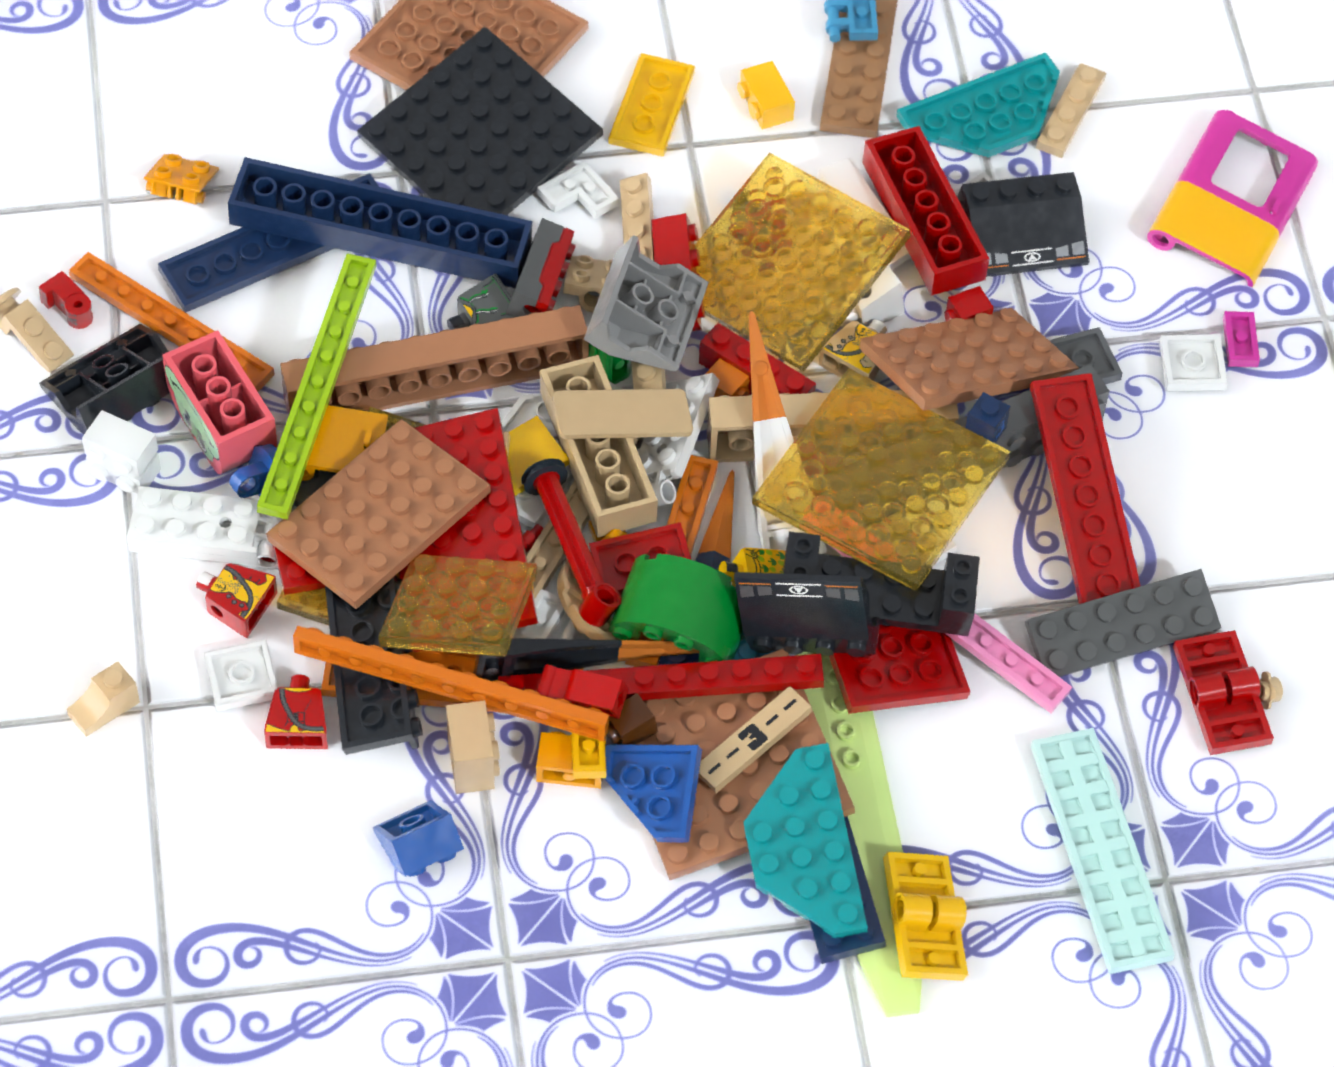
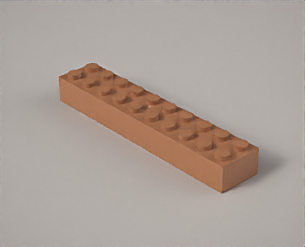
M580 305L565 306L541 313L534 312L515 318H503L499 321L473 324L464 328L447 329L433 334L415 335L407 339L384 341L376 345L351 348L346 352L328 405L375 412L540 379V370L588 358L589 343L584 340L587 326ZM309 358L292 359L288 362L280 363L283 395L288 416Z

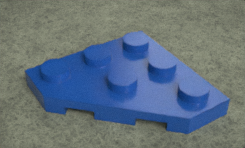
M606 745V778L604 779L657 842L689 843L702 749L698 745Z

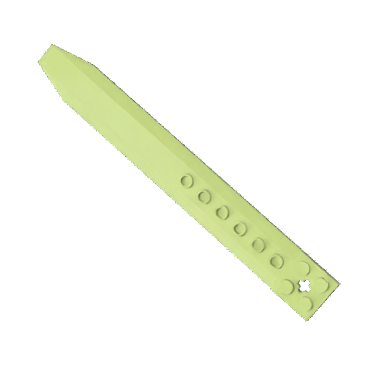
M802 652L801 654H798V655H810V654H817V653H816V652ZM821 655L824 688L804 689L825 740L829 744L831 754L855 808V813L848 815V819L886 942V947L858 954L857 960L886 1017L920 1013L922 979L901 977L883 857L887 852L903 853L874 714L873 711L848 714L829 656Z

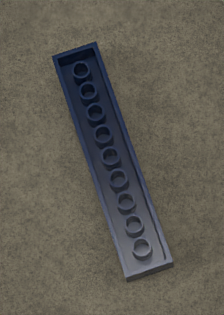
M244 157L228 201L230 225L479 281L497 274L503 285L510 288H515L532 243L533 221L248 157Z

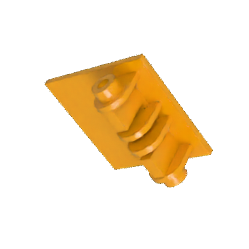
M164 154L144 176V180H147L146 190L150 191L152 195L169 199L173 198L176 190L175 198L177 201H180L183 197V202L197 205L204 202L206 193L202 190L219 171V167L210 165L202 160L192 161L184 159L177 154Z

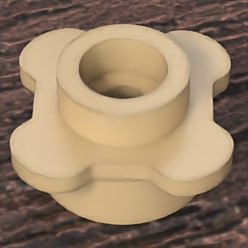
M1265 671L1262 672L1261 679L1259 680V698L1263 709L1267 710L1271 708V703L1279 702L1282 699L1283 686L1279 678L1271 677V674Z

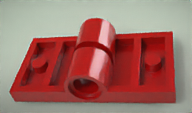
M1236 631L1174 641L1173 649L1210 756L1271 745L1274 737L1259 698V676L1253 666L1248 667Z

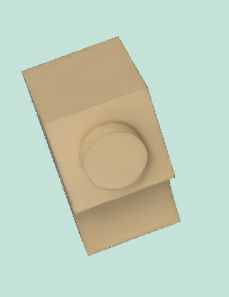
M117 661L91 678V684L86 692L67 708L68 716L87 737L140 703L137 684Z

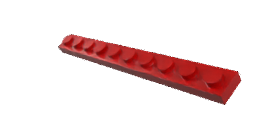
M821 654L584 670L622 679L628 687L626 699L636 693L639 694L642 700L783 691L789 686L794 690L824 688ZM543 673L498 676V681L505 682L510 687L517 689H529L537 692Z

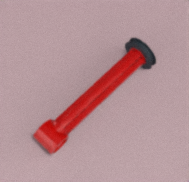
M554 458L538 461L524 471L521 477L522 484L528 494L540 495L582 592L581 597L583 601L579 606L580 616L592 626H604L621 604V595L615 587L603 582L562 489V485L568 477L565 464L561 460Z

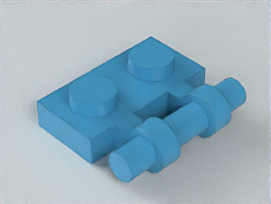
M826 0L824 2V12L828 16V20L825 23L826 33L829 34L831 42L840 41V33L848 32L849 40H878L875 0ZM847 12V18H839V13Z

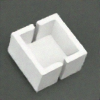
M103 410L82 437L89 473L98 480H106L117 485L125 492L138 494L139 486L149 487L161 470L159 453H157L156 434Z

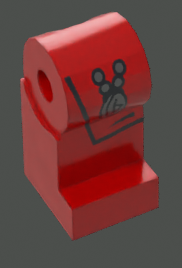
M63 271L38 286L41 303L47 309L55 305L67 316V322L71 327L84 329L92 323L91 300Z

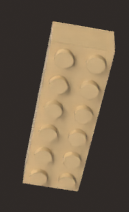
M595 355L540 370V393L561 447L569 458V467L597 538L607 535L613 529L624 531L657 522L658 500L632 438L564 439L559 435L552 401L555 391L612 390L599 356Z

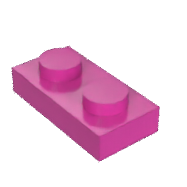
M1224 311L1223 327L1228 367H1258L1260 356L1254 312Z

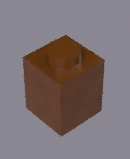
M638 693L625 700L619 719L609 717L607 736L613 744L619 742L620 745H637L658 732L655 716Z

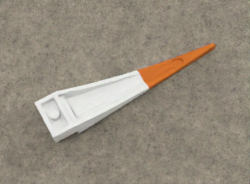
M750 311L749 339L757 527L761 548L786 551L789 531L813 534L801 523L804 516L816 504L786 418L756 316ZM820 539L819 554L827 553L826 544Z

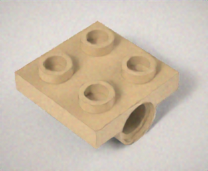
M587 255L572 256L564 281L563 294L579 296L581 307L585 311L594 312L613 260H597ZM590 291L597 292V293L599 294V296H593V295L589 294L588 292H590Z

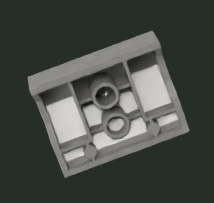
M633 235L615 253L584 340L610 356L676 372L681 364L709 282L679 263L659 265L640 253L639 238Z

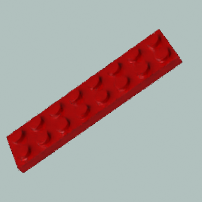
M1092 373L1032 381L1030 390L1079 604L1140 587Z

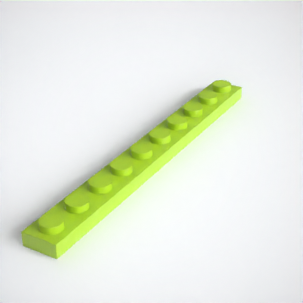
M346 254L257 503V513L286 520L289 518L376 270L375 259Z

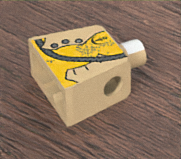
M873 320L868 327L857 321L849 322L821 346L819 366L861 390L868 391L880 368L859 349L861 338L874 336L878 333L885 334L887 332L886 326L879 320Z

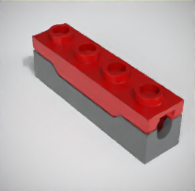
M541 219L506 313L520 317L534 312L541 313L553 310L556 300L551 297L557 298L563 281L558 280V278L564 279L570 264L565 259L570 261L576 244L571 243L575 233L574 230L564 228V226L547 219Z

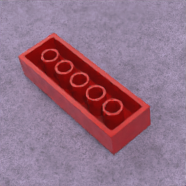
M920 126L866 140L862 163L930 295L933 296L985 281L990 258Z

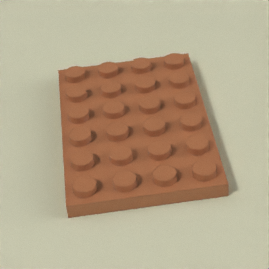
M1003 308L1000 311L993 312L991 315L978 313L975 315V318L966 320L953 318L950 321L928 323L925 326L903 328L900 331L885 334L878 333L874 336L861 338L859 349L923 411L979 399L983 392L990 396L1028 389L1032 381L1058 378L1079 369L1074 362L1013 308Z
M401 419L290 513L288 520H281L266 535L271 544L357 609L491 492L490 484Z

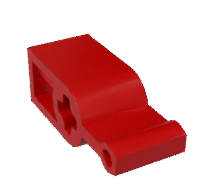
M545 665L537 692L542 696L552 699H565L571 704L580 707H593L608 714L609 717L619 719L628 687L619 678L574 669L570 671L552 665Z

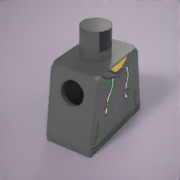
M497 274L491 275L458 296V315L447 319L449 330L469 327L473 324L499 321L503 318H515V316L506 313L511 295Z

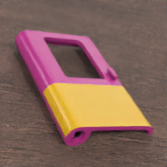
M1218 110L1212 117L1147 233V239L1152 246L1162 251L1171 250L1177 242L1244 277L1248 282L1247 285L1253 288L1318 166V160L1311 152L1235 114L1233 111ZM1239 131L1261 142L1263 145L1269 146L1288 156L1287 163L1262 207H1257L1211 182L1212 176L1236 133ZM1163 236H1165L1169 242H1161Z

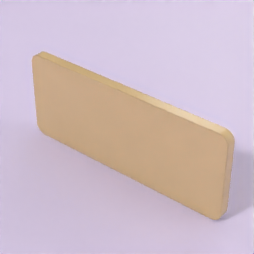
M682 389L560 390L553 393L552 401L560 437L564 439L688 437L693 432L686 393Z

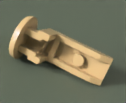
M18 287L11 288L0 295V328L6 335L12 331L38 363L51 374L72 358L74 353L28 299L21 304L15 300L22 290Z

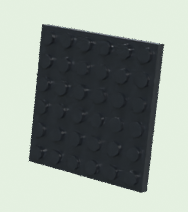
M485 26L357 130L358 137L424 197L503 215L510 214L535 193L538 186L553 178L604 135L602 127Z

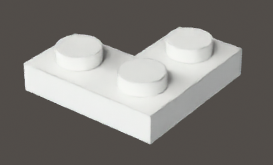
M586 161L537 187L538 196L554 213L577 200L581 202L595 219L619 206V197Z

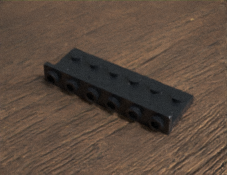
M395 575L357 609L325 586L330 635L336 637L345 636L360 644L367 646L376 645L388 652L409 655L410 652H413V647H411V636L409 633H406L405 625H409V621L406 616L408 615L407 607L403 606L402 598H406L403 589L405 588L404 580H398ZM333 664L341 746L345 755L409 742L412 749L419 748L418 737L423 736V729L420 718L416 717L415 708L420 707L416 689H413L412 686Z

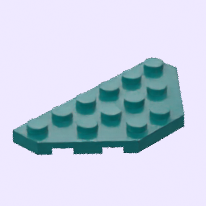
M1044 52L897 109L896 117L904 129L920 126L928 142L989 158L1039 138L1059 80L1060 70L1049 55Z
M824 743L795 749L743 822L756 889L779 900L786 908L805 920L812 921L834 938L868 932L829 744Z

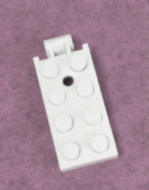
M714 373L666 383V389H682L685 391L693 432L688 437H644L639 456L658 500V506L672 504L676 499V489L670 480L683 477L708 412L709 397L714 396L720 381Z

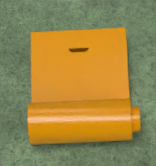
M328 405L302 481L313 478L315 469L335 473L342 470L365 450L364 446L368 448L386 432L388 415Z

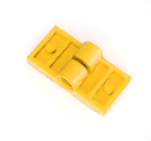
M887 852L883 857L901 977L964 981L968 976L961 929L966 921L967 908L964 898L955 896L949 857L943 855Z

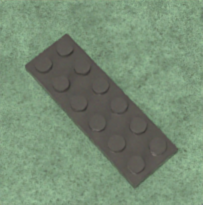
M1202 568L1024 621L1036 659L1059 677L1173 644L1176 640L1197 637L1222 628Z

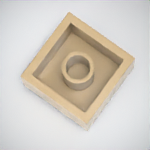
M485 701L446 705L447 737L456 794L495 789L494 777L500 776V755L498 741H495L494 735L495 721L493 712L487 713Z

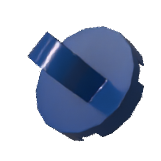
M274 445L255 446L248 465L239 468L232 474L229 485L239 497L248 498L257 494L260 497L277 450ZM250 478V480L245 485L241 486V484L245 480Z

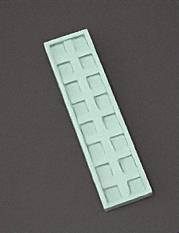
M1094 728L1032 740L1031 749L1109 974L1173 961L1175 953Z

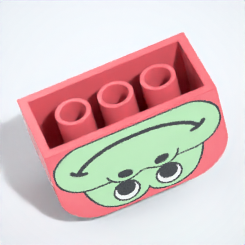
M218 330L162 355L166 382L173 403L210 465L219 475L247 463L252 457L255 446L272 444L277 448L275 418Z

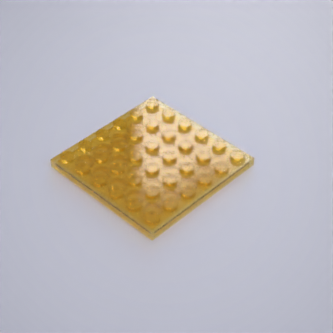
M769 152L695 244V249H698L701 266L696 267L697 274H700L701 278L709 282L702 300L705 315L750 340L749 313L752 311L756 316L765 350L804 372L911 237L910 230Z
M848 368L754 494L752 504L807 534L821 535L820 540L917 591L1008 461L1010 451L931 410L923 411L914 401Z

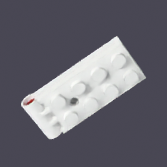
M139 486L126 539L129 552L276 569L278 566L273 545L268 541L266 533L283 519L257 513L259 499Z

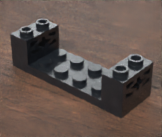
M789 531L783 574L862 576L869 592V616L880 617V625L962 636L969 635L975 614L979 556L948 552L944 570L819 554L821 535Z

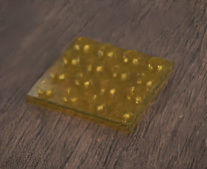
M427 554L418 555L410 562L379 634L380 647L506 657L538 573L536 563L432 556Z

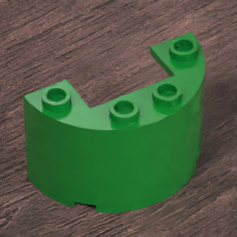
M644 554L637 557L623 589L621 604L614 613L608 632H611L614 637L620 640L633 639L638 641L641 632H643L646 637L653 640H661L662 638L674 642L673 644L683 650L690 651L693 648L700 651L699 662L734 660L743 635L736 587L731 585L732 578L710 566L679 556L657 554L656 559H649L650 556Z

